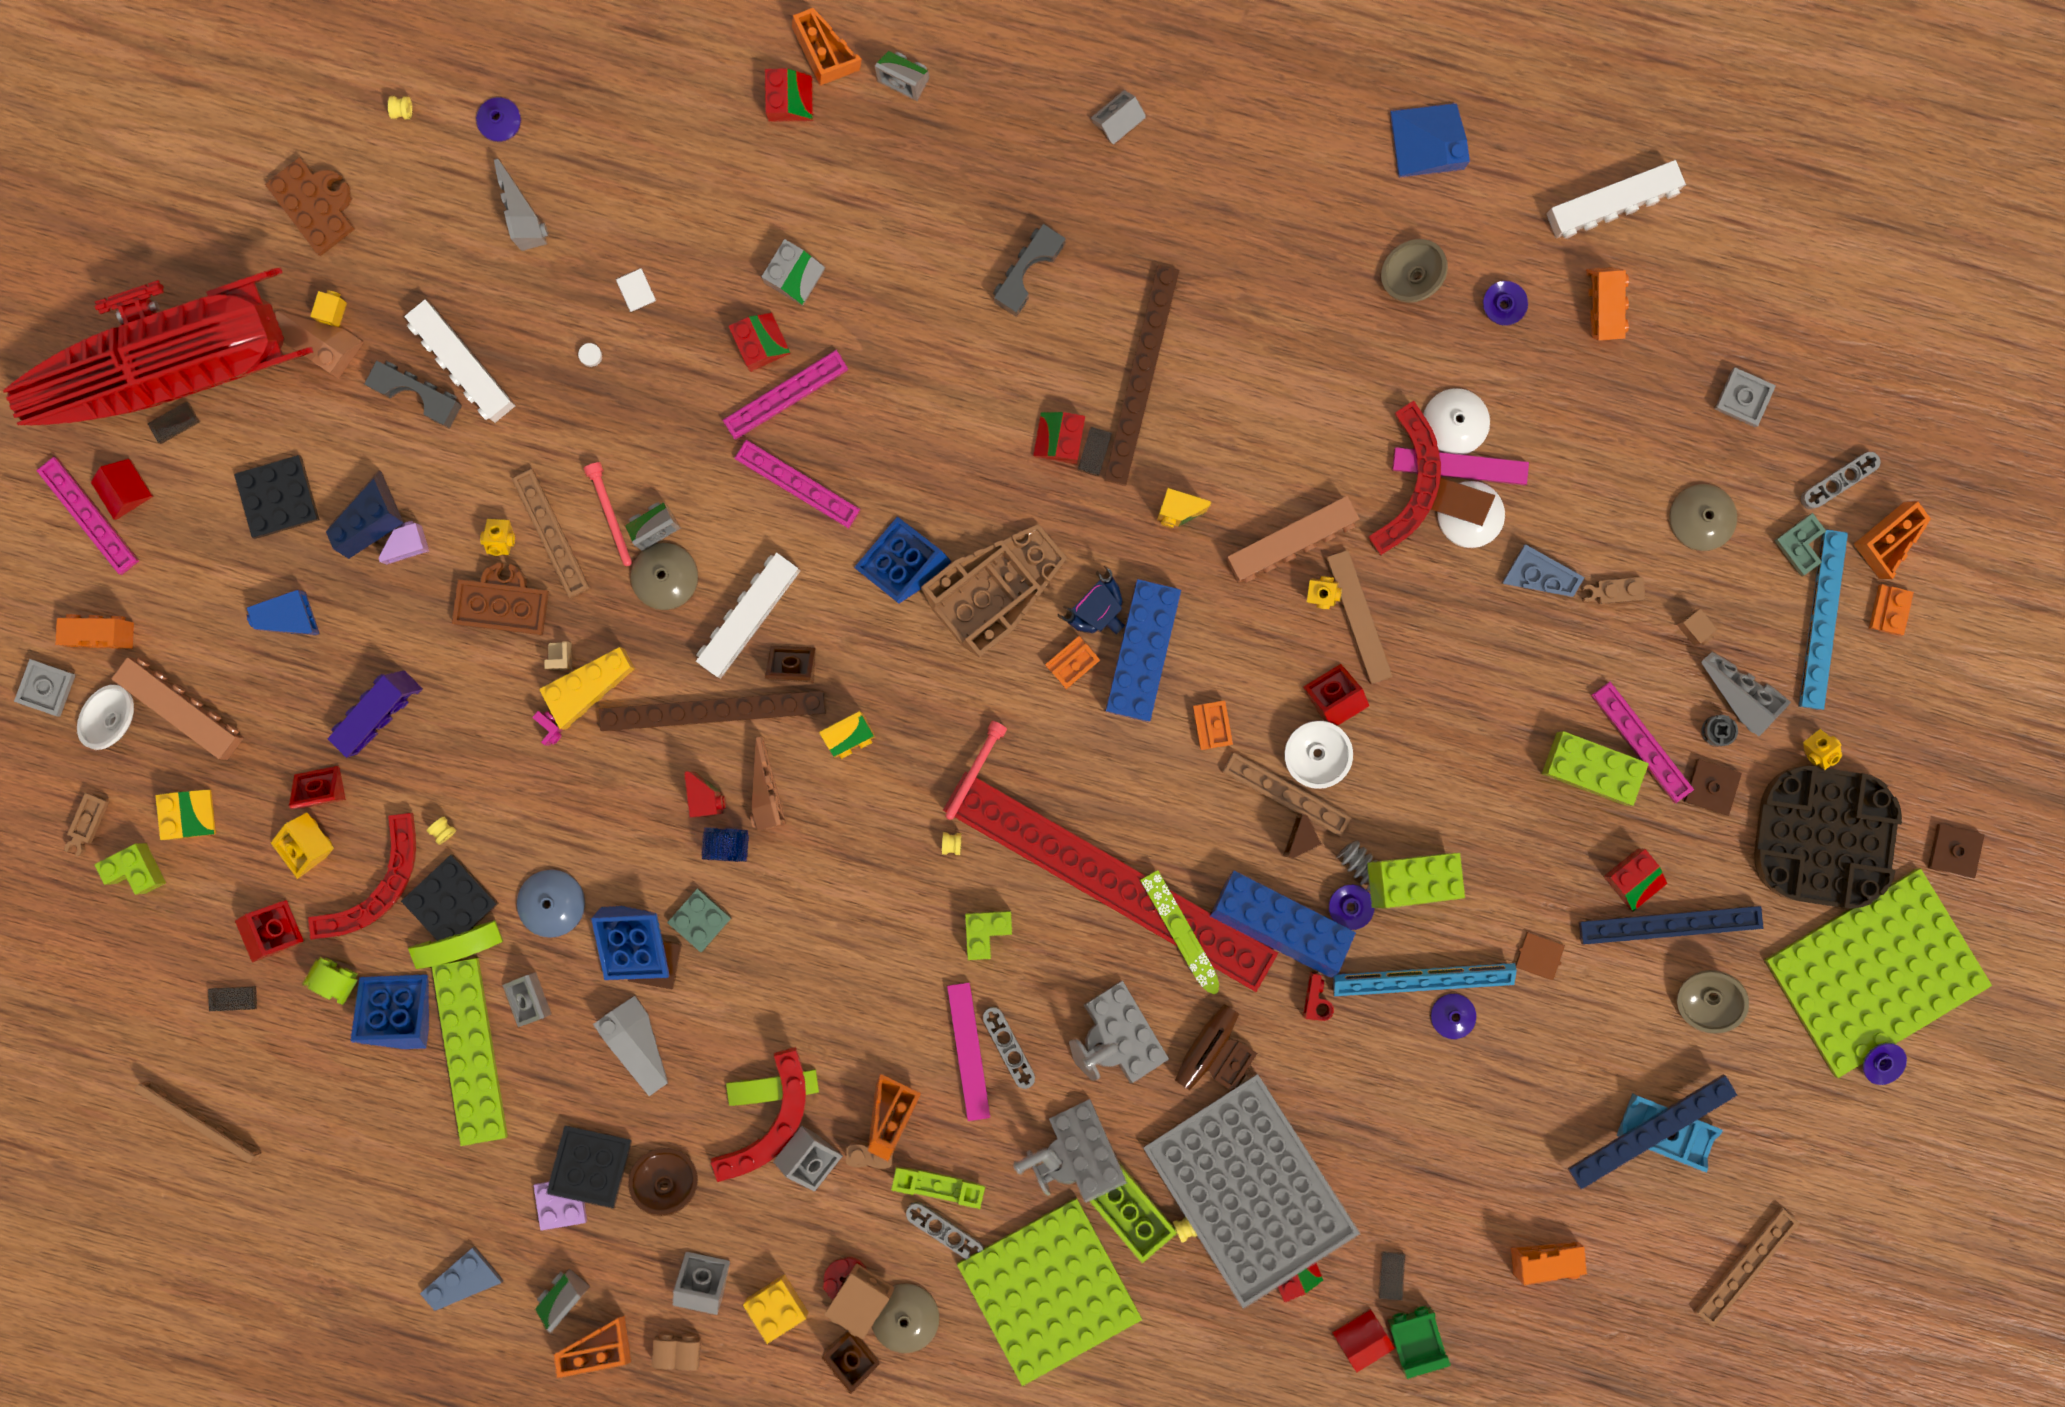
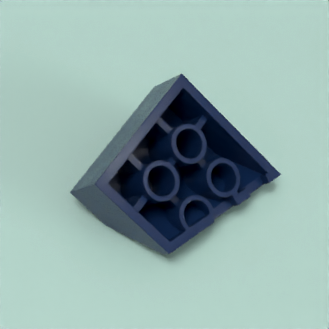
M380 470L338 515L326 531L333 550L348 559L404 523Z

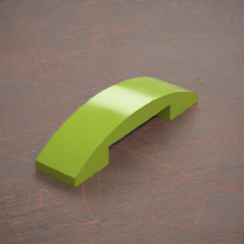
M496 920L475 926L470 931L435 942L427 941L411 946L408 950L415 968L421 969L473 955L503 942Z
M816 1069L803 1071L806 1095L818 1093L819 1086ZM780 1076L726 1083L729 1106L782 1100L783 1089Z
M896 1167L891 1190L957 1202L958 1205L980 1209L985 1186L939 1173Z

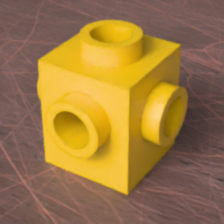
M487 519L485 531H482L480 535L481 545H484L487 554L494 556L509 555L510 548L515 544V534L510 520Z
M1321 576L1320 579L1312 578L1309 582L1307 602L1317 604V608L1330 609V606L1336 605V601L1341 599L1342 588H1338L1339 582H1335L1334 577ZM1323 589L1328 592V596L1322 593Z
M1821 729L1803 742L1808 760L1813 765H1819L1824 770L1837 764L1842 757L1840 741L1834 736L1830 737Z

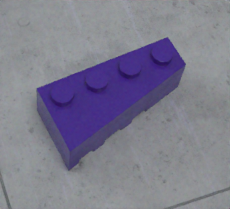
M405 670L379 675L373 683L375 685L371 690L365 691L359 698L361 701L346 712L345 715L347 717L332 728L331 731L333 733L327 739L346 758L357 755L378 734L376 729H382L393 719L390 716L391 714L404 709L409 704L406 699L411 694L418 695L423 690Z

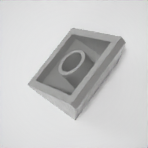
M536 972L503 985L518 1027L552 1015Z

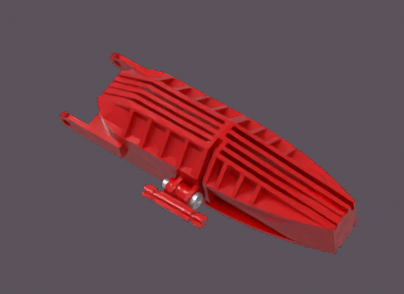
M281 267L206 291L207 297H202L158 313L156 311L160 309L159 304L156 301L152 302L148 298H151V295L156 296L164 293V286L160 284L159 280L148 283L149 286L144 284L107 297L108 300L103 298L95 301L96 305L94 307L98 310L99 314L111 311L110 309H118L116 316L122 325L93 335L58 352L7 386L3 392L7 393L8 397L6 399L9 401L10 409L15 413L13 414L14 418L21 420L17 422V425L73 423L140 411L313 353L312 347H308L283 355L281 347L284 342V336L278 325L279 323L273 312L272 305L261 299L255 283L282 274Z

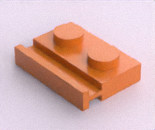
M1883 584L1878 585L1869 629L1903 636L1914 592Z
M1078 636L1047 662L1045 666L1062 686L1068 689L1095 666L1100 659L1082 638Z
M1225 700L1192 706L1200 750L1233 745Z

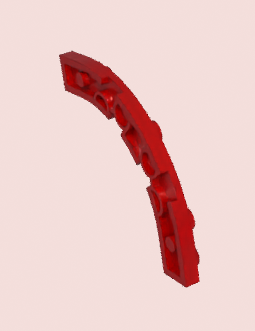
M1415 401L1395 412L1394 415L1408 434L1416 453V485L1412 497L1404 510L1393 521L1368 537L1380 556L1400 544L1420 526L1431 510L1439 489L1441 460L1437 446L1438 443L1430 424Z
M413 813L388 816L391 837L388 871L370 897L361 904L340 913L308 917L310 940L345 935L363 929L380 919L398 901L409 882L415 862L416 833Z
M796 1047L774 1053L782 1082L783 1095L781 1109L770 1126L769 1131L764 1137L743 1149L711 1158V1165L717 1182L738 1177L762 1167L776 1157L794 1136L800 1125L806 1100L805 1076Z

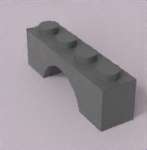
M1044 224L1040 229L1036 228L1030 237L1031 243L1028 247L1024 246L1017 257L1019 261L1015 266H1010L1005 275L1007 279L1003 285L999 283L993 292V295H995L994 303L1015 317L1019 315L1029 300V293L1023 284V277L1027 269L1038 262H1054L1065 246L1066 238Z
M379 361L375 362L364 385L390 399L402 391L417 392L424 403V415L450 429L462 406L456 401V396L447 391L444 394L437 392V386L427 381L424 384L416 381L418 377L408 371H405L404 374L396 371L398 367L388 361H385L384 364Z

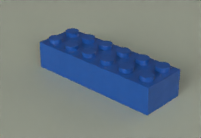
M1137 579L1106 706V713L1150 722L1181 589Z
M1233 871L1228 876L1210 914V917L1330 978L1339 973L1356 932L1236 871Z

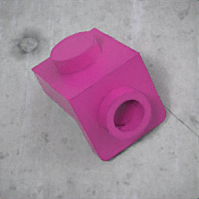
M537 711L532 718L549 731L541 743L545 746L555 745L562 737V734H560L562 729H559L552 713L549 711L545 713Z

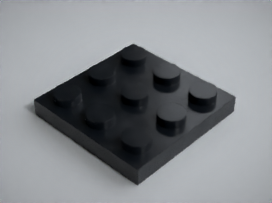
M293 456L234 474L253 539L320 520L302 456Z
M453 854L446 858L401 900L437 941L470 931L499 904Z
M564 1126L546 1194L615 1209L632 1140Z

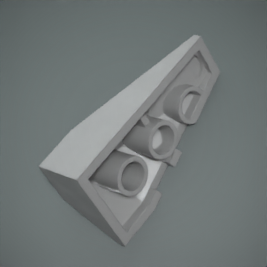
M495 159L498 183L500 188L505 191V193L501 194V199L506 208L504 214L511 240L521 251L546 245V236H549L546 224L540 221L499 159Z
M1711 652L1701 662L1740 721L1746 725L1750 732L1758 736L1791 703L1768 684L1765 686L1760 685L1754 681L1755 676L1750 673L1745 675L1738 672L1736 665L1714 652Z
M636 995L593 1024L605 1043L648 1096L668 1083L663 1062L656 1045V1038L651 1028L649 1014Z

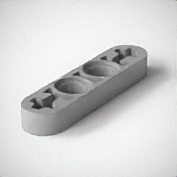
M1867 452L1855 458L1806 490L1801 496L1802 505L1807 509H1815L1822 506L1876 471L1880 466L1879 456L1874 452ZM1868 459L1872 460L1870 466L1864 467L1863 469H1860L1858 467L1864 464ZM1846 469L1854 471L1855 478L1853 481L1845 478ZM1828 481H1833L1836 484L1837 489L1834 493L1826 489ZM1821 492L1822 496L1816 498L1815 502H1809L1808 499L1812 495Z
M997 1007L986 1009L983 1014V1021L1015 1083L1020 1088H1030L1035 1082V1074L1003 1012ZM991 1011L994 1014H999L997 1018L999 1025L1005 1024V1027H1000L995 1032L992 1031V1028H996L994 1022L987 1020ZM1002 1031L1010 1034V1041L1006 1044L1000 1043L997 1039V1035ZM1013 1051L1018 1052L1021 1055L1020 1062L1017 1064L1010 1063L1008 1061L1009 1053ZM1023 1063L1027 1066L1022 1067L1024 1073L1031 1075L1027 1084L1024 1081H1019L1021 1078L1019 1070L1013 1071V1069L1019 1068Z
M914 1202L908 1206L906 1217L910 1223L963 1258H970L969 1249L966 1247L963 1248V1251L959 1249L963 1245L965 1238L969 1240L966 1245L971 1248L975 1245L978 1246V1253L983 1251V1245L977 1239L924 1204ZM920 1208V1214L926 1217L927 1213L931 1215L927 1219L925 1226L921 1224L924 1219L919 1216L915 1219L912 1217L911 1209L916 1210ZM937 1219L942 1223V1228L940 1231L934 1232L930 1229L929 1223ZM950 1233H959L961 1241L958 1244L950 1243L948 1240Z

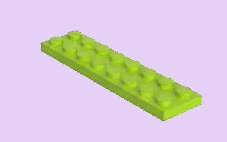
M479 958L432 966L460 1144L465 1146L507 1138L508 1134Z

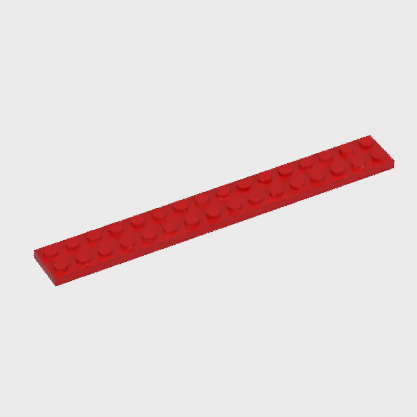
M966 771L960 779L955 790L953 791L943 811L947 812V810L949 809L952 801L954 800L958 790L960 789L963 781L965 780L968 774ZM975 778L955 818L1177 946L1140 881L1146 877L1145 875L980 779ZM1170 890L1213 968L1257 992L1279 953L1242 932L1210 917L1211 913Z

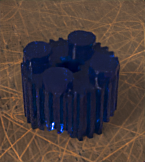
M704 827L702 860L747 862L748 830Z

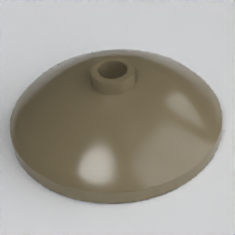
M1425 239L1410 240L1399 245L1388 255L1382 267L1381 279L1385 290L1392 298L1406 303L1418 302L1430 297L1441 287L1448 271L1446 255L1436 243Z
M1709 484L1694 485L1683 490L1674 499L1669 513L1670 527L1677 540L1684 546L1696 551H1710L1724 545L1732 537L1737 525V510L1730 496L1722 489ZM1706 512L1711 514V519L1706 518Z
M670 543L652 545L643 550L633 563L631 569L632 588L636 596L651 608L658 610L678 608L685 604L696 590L698 584L696 563L686 550ZM660 571L665 572V577L663 579H659L658 577Z
M1707 970L1695 973L1683 982L1678 992L1677 1004L1681 1016L1692 1027L1706 1033H1724L1733 1030L1744 1021L1749 1010V997L1744 986L1735 977L1725 972ZM1710 993H1716L1717 996H1711Z
M910 1283L893 1285L895 1289L873 1323L872 1329L876 1338L886 1348L898 1353L916 1352L927 1346L934 1338L939 1326V1309L932 1295L924 1288ZM907 1319L909 1323L904 1326L900 1323V1320Z

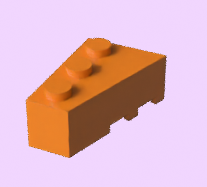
M814 8L793 15L792 29L820 86L860 70L862 59L858 54H854L843 39L837 36L832 30L833 28Z
M1615 267L1586 269L1587 276L1592 278V289H1588L1589 297L1593 296V310H1590L1592 338L1596 340L1625 339V333L1629 329L1628 320L1626 319V310L1629 307L1626 287L1629 285V277L1626 274V270Z
M1918 501L1903 502L1856 541L1854 546L1879 579H1893L1896 575L1895 571L1900 563L1905 561L1908 556L1907 552L1913 543L1917 542L1931 518Z
M66 614V618H57L55 645L64 647L133 649L134 622L126 621V617L123 616L103 618V616L89 615V618H81V615Z
M882 1074L879 1075L875 1086L868 1152L889 1161L921 1093Z
M1579 1242L1511 1248L1513 1275L1523 1285L1563 1278L1577 1279L1580 1278V1275L1587 1274L1585 1249Z
M625 1316L615 1319L554 1354L557 1378L631 1363Z

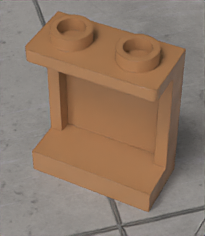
M856 1263L847 1280L829 1304L824 1315L833 1323L847 1329L853 1336H858L863 1340L889 1301L895 1287Z

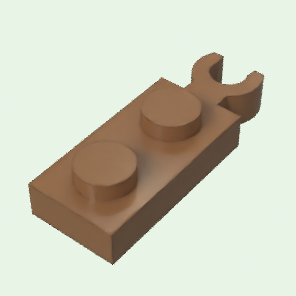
M1643 577L1596 582L1597 588L1593 585L1581 587V590H1589L1591 592L1589 598L1582 599L1583 602H1591L1598 598L1599 604L1646 599Z
M91 793L84 794L67 835L73 837L72 841L65 845L64 851L71 852L73 846H76L77 852L75 856H82L85 853L84 843H92L110 801Z

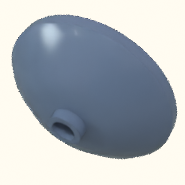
M544 870L535 873L524 882L517 897V911L520 920L528 930L542 937H559L572 931L581 921L585 910V896L580 884L571 875L560 870ZM546 900L551 902L550 908L544 906Z

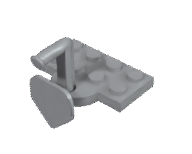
M1123 981L1118 982L1084 1004L1095 1025L1088 1031L1085 1038V1048L1078 1039L1070 1040L1069 1045L1075 1064L1092 1081L1100 1078L1095 1066L1097 1064L1104 1067H1113L1119 1064L1129 1083H1134L1169 1060Z
M1090 1099L1049 1118L1057 1140L1051 1143L1048 1149H1042L1034 1154L1029 1150L1027 1151L1028 1157L1013 1163L1018 1174H1022L1024 1170L1033 1167L1038 1182L1047 1196L1051 1194L1048 1182L1052 1180L1063 1184L1076 1182L1086 1203L1127 1183Z

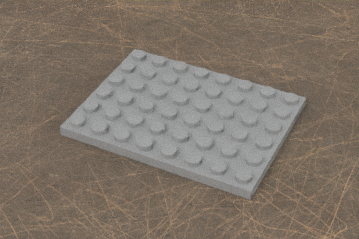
M1258 1074L1143 1148L1243 1309L1360 1234Z

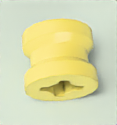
M396 96L389 97L388 113L391 119H397L398 117L411 119L412 102L410 97L404 96L402 99H398Z
M441 817L427 829L429 835H433L436 838L435 842L440 845L448 840L456 832V829L448 825L445 817Z
M943 832L942 854L954 853L955 855H960L961 833L950 835L948 832Z
M1186 1216L1181 1221L1176 1220L1173 1222L1182 1243L1187 1241L1188 1237L1198 1236Z

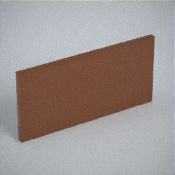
M1440 478L1439 489L1431 510L1483 526L1496 495Z

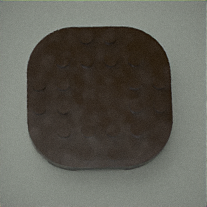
M1799 766L1781 772L1766 787L1760 804L1754 861L1761 880L1772 892L1789 900L1841 908H1860L1872 904L1880 895H1884L1887 892L1895 876L1896 870L1892 869L1897 827L1902 825V813L1897 797L1893 796L1887 788L1888 785L1883 781L1865 773L1828 768L1824 770L1818 766Z

